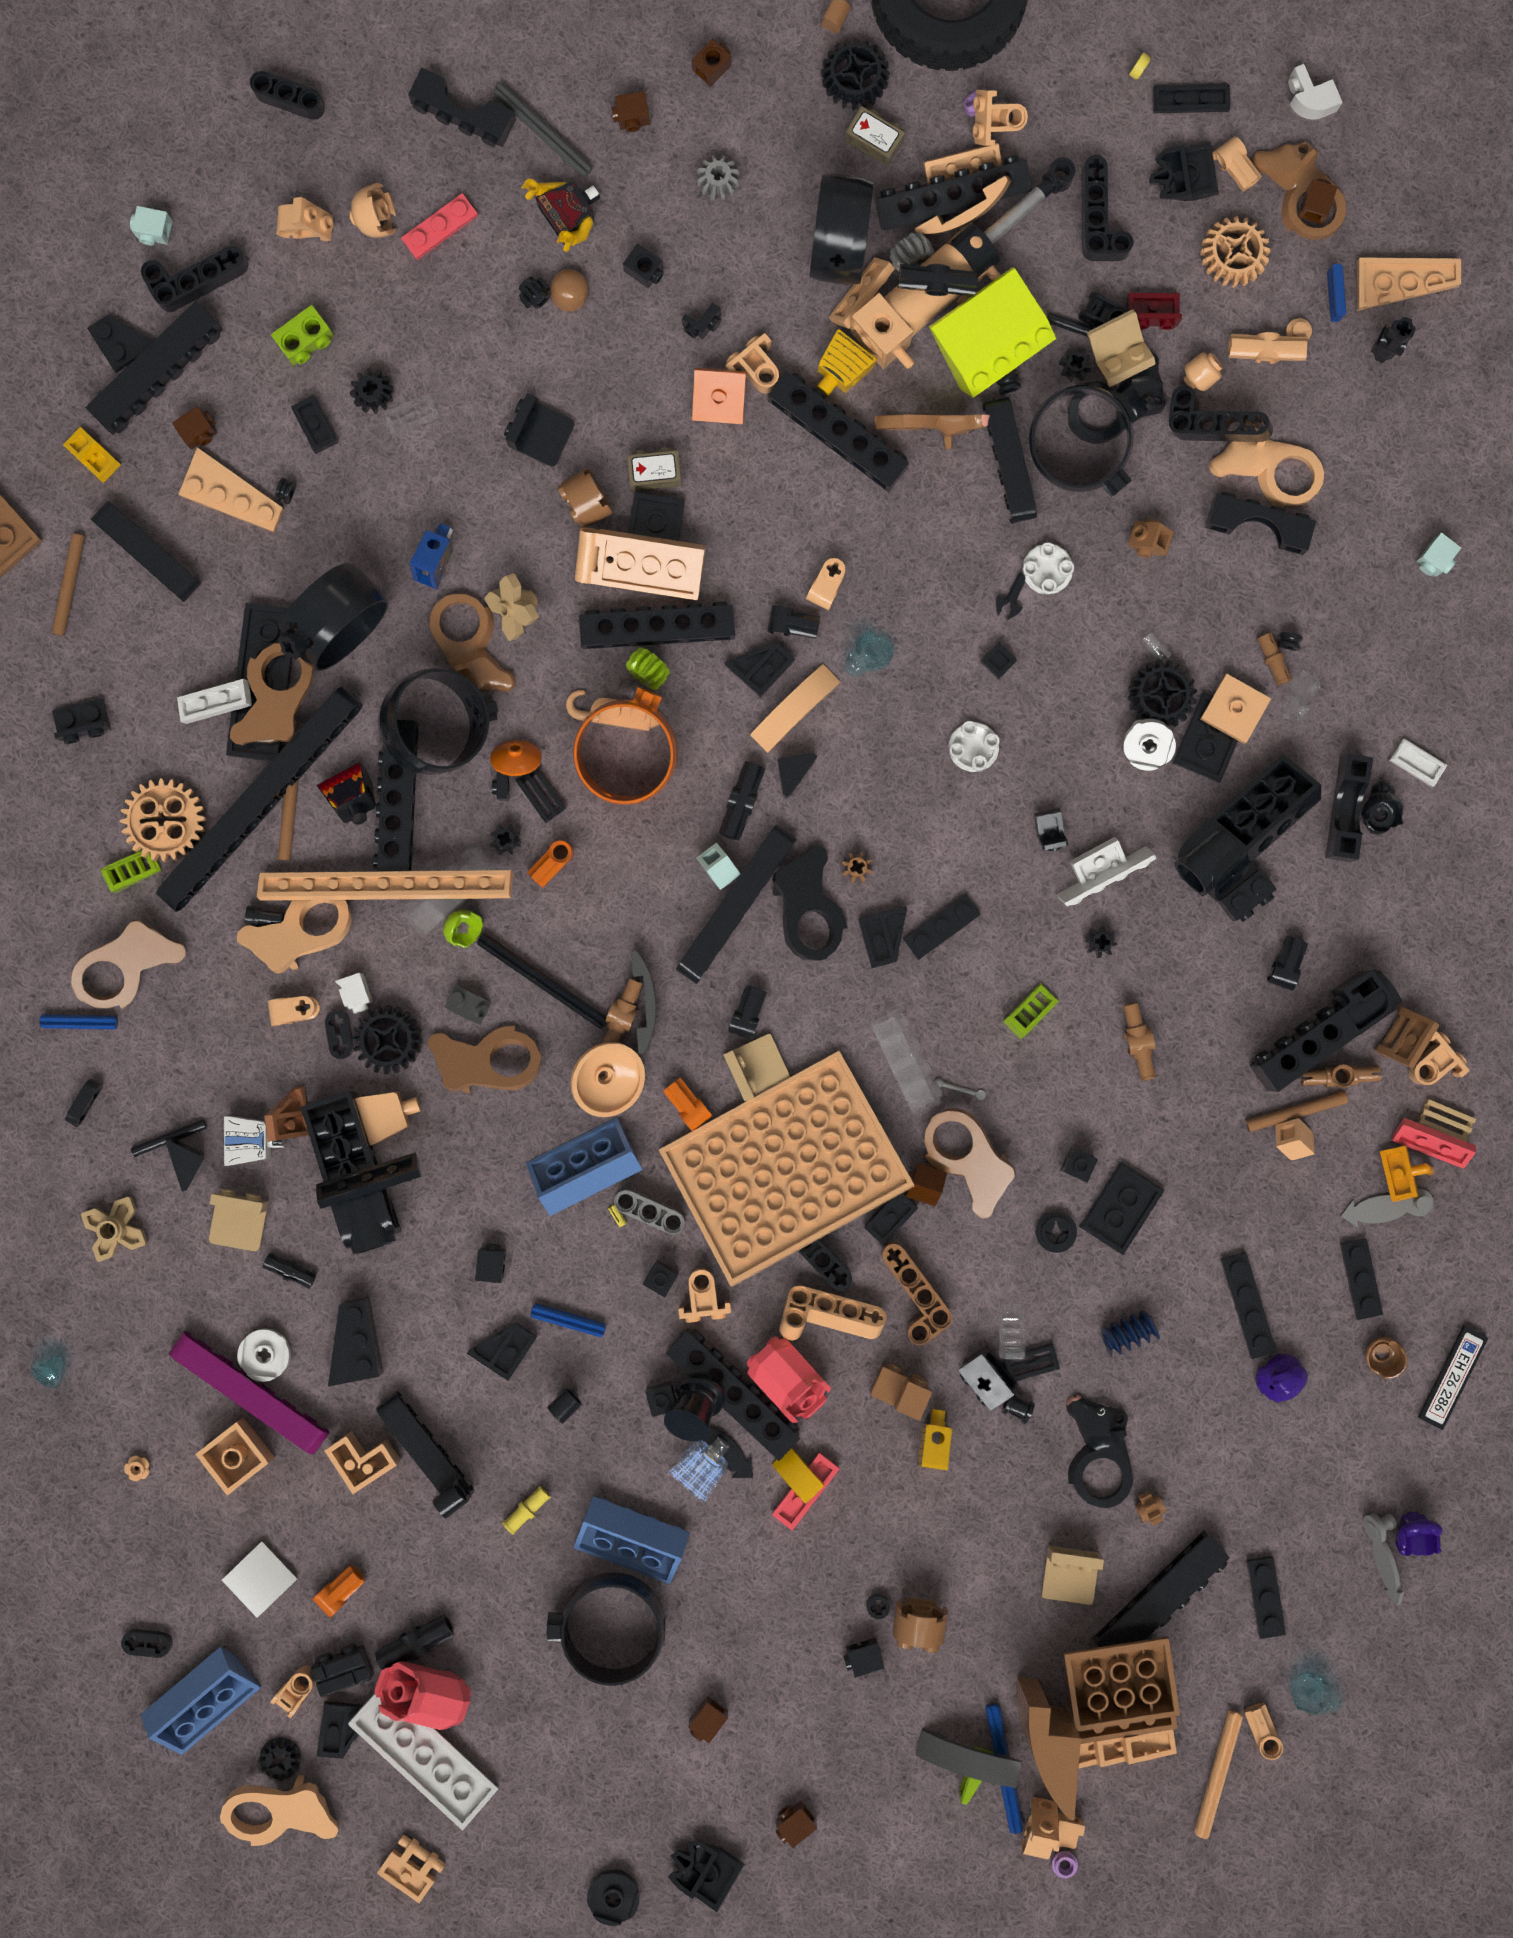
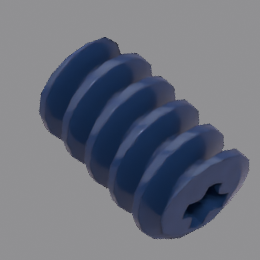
M1144 1310L1139 1312V1319L1134 1314L1130 1315V1323L1125 1318L1120 1319V1326L1116 1322H1112L1111 1331L1106 1326L1101 1327L1102 1340L1111 1358H1113L1112 1350H1115L1119 1355L1122 1354V1346L1131 1351V1342L1141 1347V1338H1144L1147 1343H1151V1334L1160 1339L1158 1329L1152 1317Z

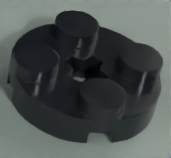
M621 1870L601 1872L591 1882L587 1895V1904L594 1918L608 1926H617L627 1919H631L639 1905L640 1893L637 1882L629 1874ZM616 1892L617 1896L621 1897V1899L615 1900L614 1904L610 1903V1898L606 1896L607 1894Z

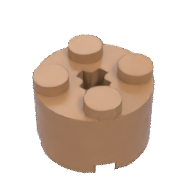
M588 467L564 480L557 487L563 500H566L569 506H572L569 512L581 528H588L614 513L600 484L593 480L594 474Z
M911 1597L907 1599V1603H902V1599L898 1600L892 1633L893 1637L897 1640V1646L903 1649H911L912 1647L923 1648V1650L930 1653L938 1652L939 1647L944 1644L948 1609L944 1605L942 1609L936 1607L937 1602L933 1600Z

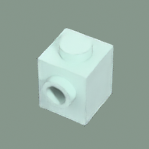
M137 206L135 214H132L130 219V228L139 239V242L145 245L153 246L155 242L168 245L173 220L165 211Z
M1441 532L1434 537L1416 562L1420 564V570L1426 575L1437 577L1443 572L1447 574L1455 565L1456 561L1453 559L1461 550V547Z
M717 843L696 858L720 890L741 875Z

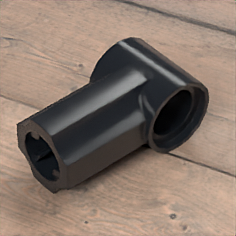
M774 605L771 607L767 632L774 634V632L784 633L783 636H790L791 634L817 639L821 616L795 612L792 608Z
M1286 936L1278 959L1272 965L1274 967L1271 977L1268 976L1267 982L1293 991L1299 981L1301 974L1299 968L1309 943L1295 937Z
M746 985L737 1010L735 1009L728 1032L752 1040L767 992Z
M566 1388L557 1394L556 1398L547 1408L559 1422L564 1424L582 1406V1403L578 1399L579 1395L573 1389L569 1390Z

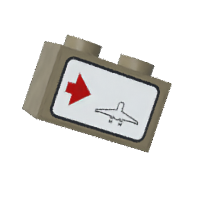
M862 106L845 133V141L887 167L901 147L905 137V132L898 124L894 122L889 123L882 119L875 110H867Z
M661 448L656 453H647L645 450L632 452V455H627L631 491L682 486L678 450L673 451L672 448Z

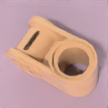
M831 558L824 563L817 579H815L806 600L829 611L845 574V565L841 560ZM833 566H837V572L840 575L835 574L833 577H830V571L827 568L832 569Z
M308 996L287 997L267 1001L271 1026L315 1018L320 1011L319 1002L315 998ZM310 1004V1009L301 1011V1006Z
M302 1666L297 1669L289 1681L281 1687L270 1701L271 1704L276 1703L285 1710L289 1718L298 1710L316 1684L311 1672V1666ZM298 1677H306L309 1681V1684H302L299 1681Z

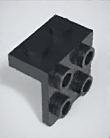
M527 393L525 398L520 399L516 406L515 413L517 415L514 421L509 422L505 429V440L509 448L550 467H554L573 431L574 421L539 405L537 397Z

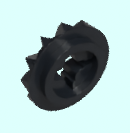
M1054 1211L1045 1214L1038 1221L1035 1233L1038 1243L1045 1250L1060 1253L1068 1250L1074 1244L1077 1237V1228L1070 1216ZM1055 1221H1057L1059 1229L1067 1231V1233L1058 1236L1057 1243H1055L1053 1235L1045 1233V1231L1054 1228Z
M274 1738L268 1741L261 1749L258 1763H260L262 1773L268 1775L270 1779L282 1781L292 1777L298 1770L301 1754L297 1745L287 1738ZM274 1754H277L279 1757L288 1754L283 1761V1766L280 1763L271 1766L276 1758Z

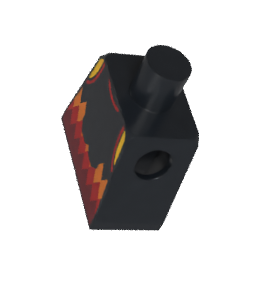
M360 762L317 784L318 789L343 823L352 821L356 825L363 824L367 820L366 813L376 807L372 780Z

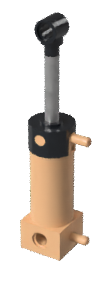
M1065 157L1054 160L1050 170L1042 176L1043 181L986 231L983 232L973 223H966L920 266L943 264L954 270L978 272V282L986 275L994 281L1001 274L994 268L1000 262V258L993 244L1051 193L1064 192L1071 186L1076 172L1073 161ZM1062 171L1067 177L1059 178L1055 172ZM896 286L885 297L878 293L852 316L850 333L866 351L877 359L876 362L882 369L887 367L896 358L907 369H910L915 362L905 350L910 347L912 337L960 295L932 296L926 294L925 291L900 289Z

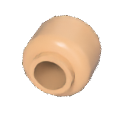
M1201 352L1185 365L1186 376L1183 379L1192 389L1197 388L1200 391H1206L1221 378L1223 366L1213 353Z

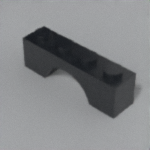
M422 67L408 94L413 105L412 107L419 113L426 114L429 112L436 115L435 118L442 124L449 125L452 123L459 126L458 129L465 135H478L482 137L481 140L491 147H495V145L504 146L516 121L514 111L491 100L481 108L474 110H465L455 106L447 97L445 78Z
M1228 492L1217 493L1213 498L1205 528L1230 535L1238 525L1244 522L1256 521L1265 524L1273 531L1277 539L1278 549L1304 555L1309 550L1316 521L1311 520L1309 515L1286 513L1284 508L1278 506L1268 508L1261 506L1259 501L1253 499L1243 501L1236 499L1234 494Z
M1346 754L1339 759L1325 857L1327 859L1347 862L1359 860L1362 841L1360 811L1365 791L1370 784L1373 757Z

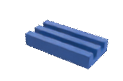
M1333 264L1329 271H1327L1331 322H1340L1346 315L1343 265Z

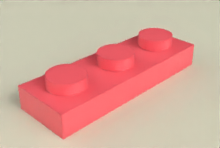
M461 193L401 237V239L415 259L418 260L475 219L478 213L464 194Z
M1406 1118L1402 1119L1392 1135L1393 1142L1463 1169L1476 1153V1145Z
M821 1452L817 1453L808 1467L825 1486L807 1504L790 1488L772 1512L776 1519L792 1531L840 1470L839 1466Z

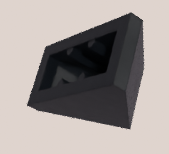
M810 753L777 759L782 794L786 800L817 760L818 756L816 754Z
M166 1138V1146L181 1191H186L204 1160V1153L174 1138Z

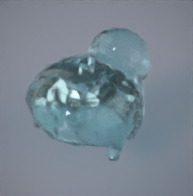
M868 629L854 642L851 654L845 659V671L850 676H861L865 671L872 672L885 668L893 658L895 646L891 644L890 640L880 635L875 636L871 629ZM869 648H875L878 651L879 655L874 653Z
M1306 1671L1294 1674L1293 1679L1290 1681V1692L1293 1695V1702L1297 1710L1319 1716L1339 1711L1342 1708L1340 1693L1334 1690L1328 1680L1319 1673ZM1307 1684L1306 1693L1304 1694L1302 1688Z

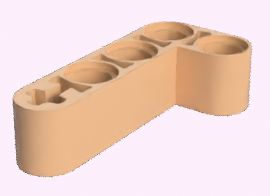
M798 1285L791 1288L788 1294L779 1332L787 1340H797L802 1334L805 1323L810 1322L860 1337L875 1339L880 1336L887 1320V1315L878 1306ZM794 1300H798V1301H800L802 1304H798V1303H796ZM819 1307H823L827 1311L821 1310ZM788 1322H793V1323H795L797 1326H793V1325L789 1324Z

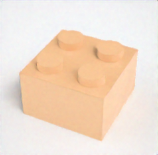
M244 1417L195 1454L226 1495L233 1492L275 1458Z

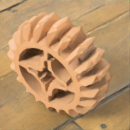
M1238 216L1233 218L1232 223L1228 218H1225L1222 224L1217 222L1214 224L1213 230H1208L1206 233L1207 238H1204L1202 241V246L1205 248H1202L1200 251V256L1205 257L1202 260V266L1210 265L1206 270V274L1216 273L1213 278L1214 282L1222 277L1223 286H1226L1229 280H1231L1233 288L1237 287L1239 281L1242 286H1246L1248 280L1254 282L1258 277L1257 274L1261 275L1264 272L1263 266H1266L1269 262V258L1266 256L1270 254V248L1265 247L1269 243V238H1261L1265 232L1264 229L1256 230L1257 222L1250 226L1248 225V217L1244 218L1243 222L1240 223ZM1229 234L1240 235L1241 237L1238 239H1233L1229 236H1225ZM1248 241L1253 246L1255 258L1251 256L1252 253L1247 248ZM1241 244L1239 252L1230 259L1232 251ZM1216 245L1220 247L1219 250L1224 254L1223 263L1217 255ZM1233 264H1238L1242 267L1246 266V268L1233 269L1230 268V266Z

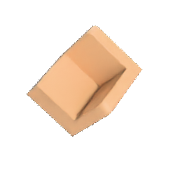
M1299 1118L1275 1125L1276 1147L1290 1160L1315 1154L1313 1131Z
M1058 1813L1059 1843L1057 1849L1053 1848L1052 1850L1058 1852L1060 1846L1075 1849L1078 1836L1084 1835L1085 1824L1083 1819L1075 1817V1820H1069L1065 1814Z

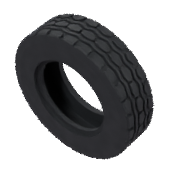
M872 0L871 5L874 17H877L876 23L881 33L884 32V38L892 47H896L898 53L905 58L909 57L911 62L920 66L926 65L927 68L940 70L941 68L945 69V71H958L959 68L964 70L975 67L977 63L982 64L990 60L993 54L997 55L1006 47V43L1011 41L1017 32L1016 29L1020 26L1028 0H989L977 13L959 20L937 18L923 10L915 0Z

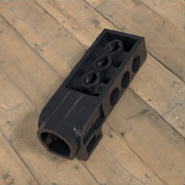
M1282 754L1183 844L1178 853V859L1174 864L1180 878L1202 897L1209 894L1213 899L1218 900L1242 878V871L1321 800V784Z
M1380 970L1359 971L1331 991L1335 997L1332 999V1007L1326 1006L1315 1014L1317 1016L1315 1020L1302 1022L1294 1028L1296 1031L1294 1035L1281 1037L1273 1043L1274 1049L1268 1052L1263 1050L1252 1058L1254 1063L1250 1065V1068L1267 1091H1281L1403 1005L1397 990ZM1362 983L1366 987V989H1364L1360 993H1351L1353 989H1355ZM1324 1028H1326L1327 1034L1325 1037L1323 1034ZM1303 1042H1305L1306 1049L1304 1052L1302 1050ZM1282 1057H1284L1285 1064L1283 1067L1281 1066Z
M347 1091L301 1107L323 1182L378 1164L373 1145L369 1144L355 1101L358 1098L356 1092ZM386 1189L331 1206L342 1242L347 1249L351 1248L353 1255L394 1243L396 1241L394 1234L402 1232L392 1200L389 1198Z

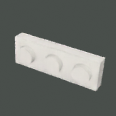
M245 679L177 697L180 722L185 724L252 706L249 681Z

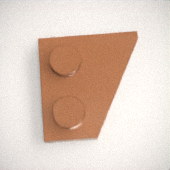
M304 1086L294 1087L264 1116L268 1142L309 1135L301 1110L302 1106L307 1105Z

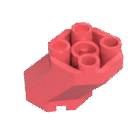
M777 1336L772 1337L758 1354L751 1356L747 1361V1366L749 1367L747 1374L792 1423L799 1422L796 1418L800 1416L803 1419L810 1418L825 1404L827 1398L824 1396L826 1390L829 1393L831 1387L787 1339H779Z
M397 1662L393 1664L394 1666L381 1670L374 1691L376 1698L380 1697L381 1705H378L379 1710L385 1716L394 1721H405L438 1730L457 1726L464 1721L470 1704L471 1690L465 1684L463 1678L451 1671H440L408 1662Z

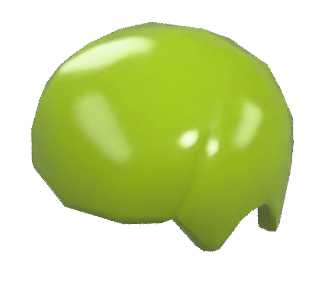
M458 909L452 912L444 922L443 934L446 941L453 946L469 947L481 934L483 928L482 918L468 909ZM462 922L467 923L469 926L467 934L458 933V926Z

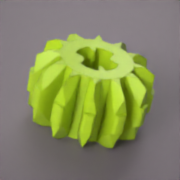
M640 647L630 655L626 663V668L630 674L640 681L641 684L652 690H657L662 686L670 673L669 668L660 658L648 649Z

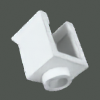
M357 973L335 981L342 988L339 989L344 1007L352 1009L354 1014L367 1010V1004L373 1003L364 973Z

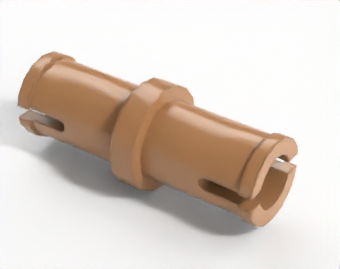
M1273 633L1259 637L1257 641L1266 658L1264 661L1265 665L1270 667L1276 685L1280 686L1291 681L1292 677L1283 660L1285 655L1280 653Z

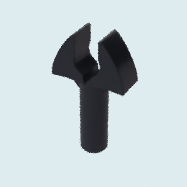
M1019 573L1007 597L997 596L996 598L997 616H999L1002 607L1010 603L1011 612L1006 621L1018 615L1023 607L1018 606L1016 600L1025 584L1026 578L1024 574Z

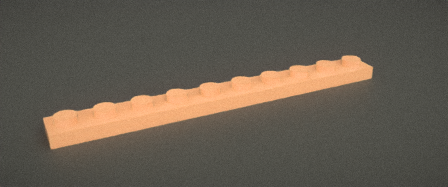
M511 870L260 873L257 898L260 901L511 898L513 873Z

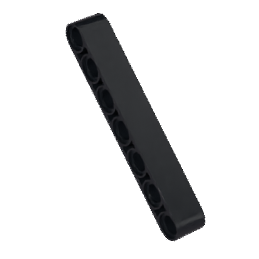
M778 825L774 826L683 957L676 971L695 984H698L702 975L712 964L718 952L723 948L729 936L741 922L745 913L759 896V893L786 857L797 838Z

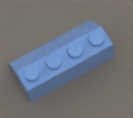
M618 1117L526 1162L537 1196L550 1216L643 1170Z
M593 1496L574 1549L670 1584L682 1559L690 1532L678 1526L663 1523L654 1517L639 1514L630 1508L615 1505L606 1499Z
M219 1647L140 1715L149 1739L183 1755L256 1693L261 1686L233 1653Z

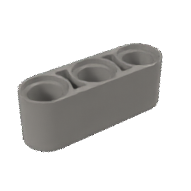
M622 1189L615 1196L614 1205L623 1214L672 1235L678 1234L684 1228L685 1217L679 1210L632 1189ZM629 1194L632 1196L633 1205L628 1208L621 1206L619 1202L621 1195ZM649 1204L655 1206L657 1215L653 1218H647L643 1214L644 1206ZM670 1215L678 1216L681 1221L680 1226L675 1229L668 1227L666 1223L667 1217Z

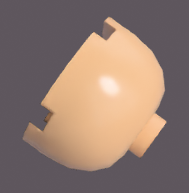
M380 183L370 184L361 188L353 196L349 213L353 225L357 226L366 236L373 238L387 237L393 235L397 228L392 229L390 213L396 216L393 200L389 192L383 193L380 188L384 186ZM388 219L387 224L381 227L380 221Z

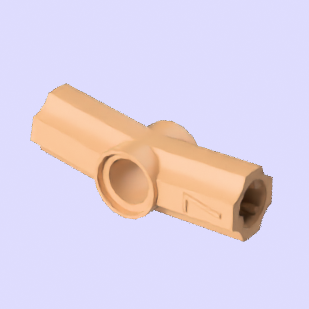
M1264 332L1258 335L1231 334L1228 342V358L1254 359L1257 363H1260V361H1270V364H1275L1278 361H1306L1308 337L1280 336L1273 332Z

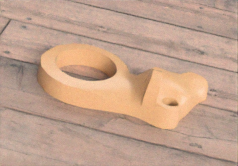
M1269 439L1264 442L1232 441L1222 453L1211 459L1209 465L1211 473L1217 477H1224L1229 474L1258 476L1261 490L1266 499L1274 506L1281 508L1285 506L1296 507L1308 503L1318 494L1324 479L1322 464L1312 451ZM1289 458L1299 459L1310 468L1312 484L1306 493L1292 496L1278 488L1274 475L1277 465L1282 460Z
M292 900L283 922L262 927L245 926L237 932V941L240 945L251 950L274 973H284L288 967L294 971L299 968L296 961L297 957L330 948L344 939L352 923L351 911L345 900ZM320 903L335 905L338 908L339 918L337 924L330 932L325 935L313 936L304 931L303 920L310 908Z
M298 1775L294 1787L290 1791H280L258 1785L241 1786L231 1791L225 1798L220 1815L221 1824H224L228 1832L238 1839L250 1841L251 1846L271 1843L288 1828L311 1832L323 1839L333 1838L338 1833V1822L330 1815L325 1797L319 1793L316 1784H304L305 1775ZM243 1802H257L269 1809L272 1818L262 1825H250L240 1821L234 1814L233 1809Z

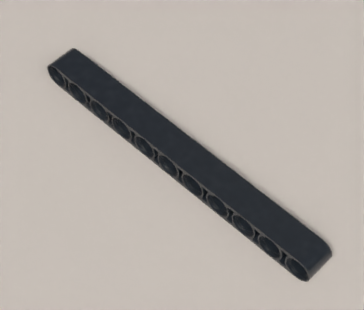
M339 687L160 885L156 894L175 912L183 909L284 797L287 787L289 785L292 787L355 718L363 704L345 687Z

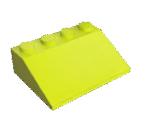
M1014 267L982 288L975 296H971L929 326L959 388L973 398L1056 340L1047 317Z

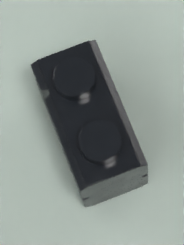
M353 1643L341 1648V1653L332 1656L331 1652H328L316 1658L317 1661L312 1665L311 1672L320 1697L371 1680L374 1673L364 1644L356 1647V1644Z

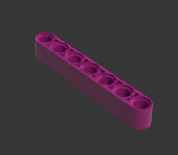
M183 1331L168 1353L171 1358L309 1454L315 1455L330 1433L327 1428L322 1429L319 1427L317 1421L305 1413L304 1415L295 1410L296 1407L284 1398L283 1400L279 1399L274 1395L275 1392L263 1383L259 1385L249 1378L243 1369L239 1371L232 1366L233 1362L221 1354L218 1356L212 1352L210 1346L200 1339L197 1341L192 1338L190 1332Z

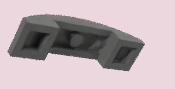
M631 951L633 977H643L647 1027L637 1028L638 1054H644L651 1042L655 1028L657 1012L656 994L651 974L643 958L637 951Z
M926 1730L921 1731L916 1752L917 1757L949 1771L984 1782L1013 1788L1017 1787L1023 1762L1000 1753L994 1755L947 1740L946 1736Z

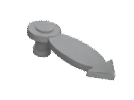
M1417 1188L1419 1197L1392 1202L1390 1195L1371 1197L1359 1202L1356 1206H1354V1201L1352 1200L1341 1217L1358 1227L1357 1221L1372 1224L1384 1223L1402 1217L1407 1212L1414 1216H1425L1433 1208V1198L1427 1190Z
M1373 1513L1368 1514L1363 1518V1524L1367 1535L1373 1541L1374 1558L1383 1583L1387 1588L1385 1592L1395 1605L1399 1606L1405 1591L1400 1590L1397 1566L1390 1548L1385 1542L1386 1530L1396 1528V1520L1389 1513L1383 1515L1382 1518Z

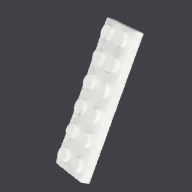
M374 1693L351 1718L348 1725L463 1831L497 1792L498 1787L436 1729L405 1721H394L382 1714L378 1706L381 1705L380 1697L376 1698Z

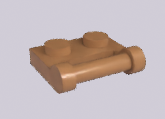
M1400 1007L1396 1013L1398 1017L1382 1043L1378 1044L1374 1051L1385 1058L1413 1069L1438 1029L1439 1024L1411 1010ZM1409 1021L1406 1027L1404 1028L1403 1032L1401 1033L1400 1037L1398 1038L1397 1042L1395 1043L1394 1047L1390 1049L1395 1040L1397 1039L1398 1035L1400 1034L1401 1030L1403 1029L1404 1025L1406 1024V1022Z

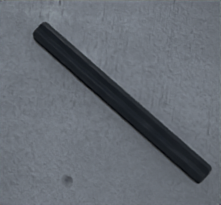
M483 933L477 941L478 946L597 1028L602 1029L605 1026L607 1017L489 935Z

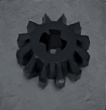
M368 368L364 377L361 373H357L359 381H351V385L355 389L350 391L351 397L355 398V406H362V410L365 413L371 407L373 413L377 414V406L379 405L383 410H387L384 401L393 402V397L390 393L394 392V387L389 385L390 378L388 376L382 377L380 370H377L373 375L371 369ZM371 387H375L373 395H369L368 393L370 392Z

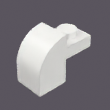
M1304 64L1293 69L1288 84L1292 94L1296 93V95L1292 99L1290 106L1298 115L1306 119H1320L1338 111L1343 102L1333 79L1314 87Z

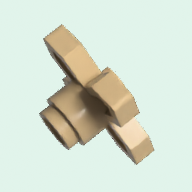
M514 573L504 576L499 582L500 589L490 591L484 598L491 612L501 614L502 631L508 641L519 638L524 633L523 626L533 624L539 618L535 610L538 605L535 594L530 590H521V584Z
M129 1196L114 1201L110 1215L99 1208L81 1214L85 1228L95 1231L98 1237L92 1247L96 1261L100 1262L114 1257L119 1243L130 1250L148 1244L144 1229L129 1225L130 1220L137 1211L133 1197ZM112 1225L115 1228V1233L112 1231Z

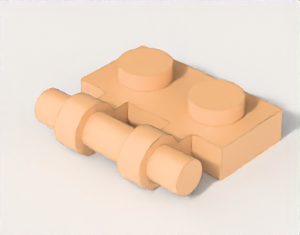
M403 1834L398 1844L405 1848L404 1852L401 1854L393 1848L377 1874L420 1903L436 1879L428 1872L433 1868L441 1873L446 1863L438 1858L439 1855L434 1851L430 1853L420 1846V1842L414 1837L410 1839ZM412 1854L424 1862L422 1867L409 1860Z

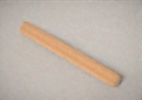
M1228 1711L1194 1830L1196 1836L1203 1839H1208L1210 1836L1243 1716L1237 1711Z

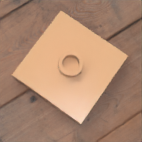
M1225 674L1200 720L1246 744L1271 698L1229 674Z

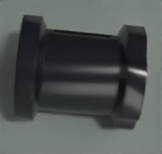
M1014 1395L1005 1401L1001 1412L1005 1415L1009 1413L1026 1424L1033 1413L1035 1403L1032 1401L1028 1403Z

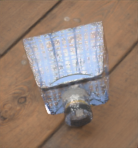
M720 1437L711 1446L704 1440L697 1441L669 1464L667 1473L705 1504L726 1471L728 1461L722 1456L729 1449V1445Z

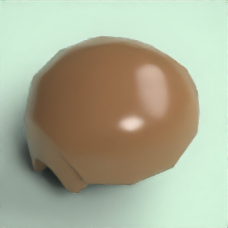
M560 270L559 273L555 274L550 284V296L554 305L562 311H575L585 304L589 285L585 276L577 270Z
M1378 1337L1373 1339L1366 1347L1364 1357L1368 1367L1372 1372L1384 1379L1399 1377L1406 1370L1408 1359L1404 1348L1398 1341L1389 1337ZM1388 1353V1356L1385 1359H1378L1375 1357V1354Z

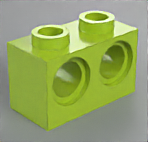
M310 305L271 334L276 344L293 366L297 363L301 365L308 361L311 357L310 353L317 348L319 350L326 348L331 343V338L334 337L330 328L313 305ZM319 326L320 330L317 334H309V330L312 327ZM291 342H300L296 349H288Z

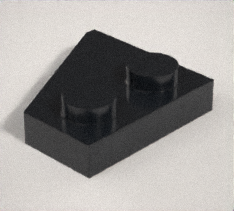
M110 315L87 328L115 373L131 364L153 342Z
M775 642L762 649L746 653L744 656L733 660L730 659L724 665L761 698L792 665L795 658Z
M906 906L858 919L871 969L897 962L907 913Z
M515 1322L474 1346L467 1354L509 1381L537 1336Z
M324 1701L317 1757L344 1758L352 1742L359 1736L348 1725V1722L363 1705Z

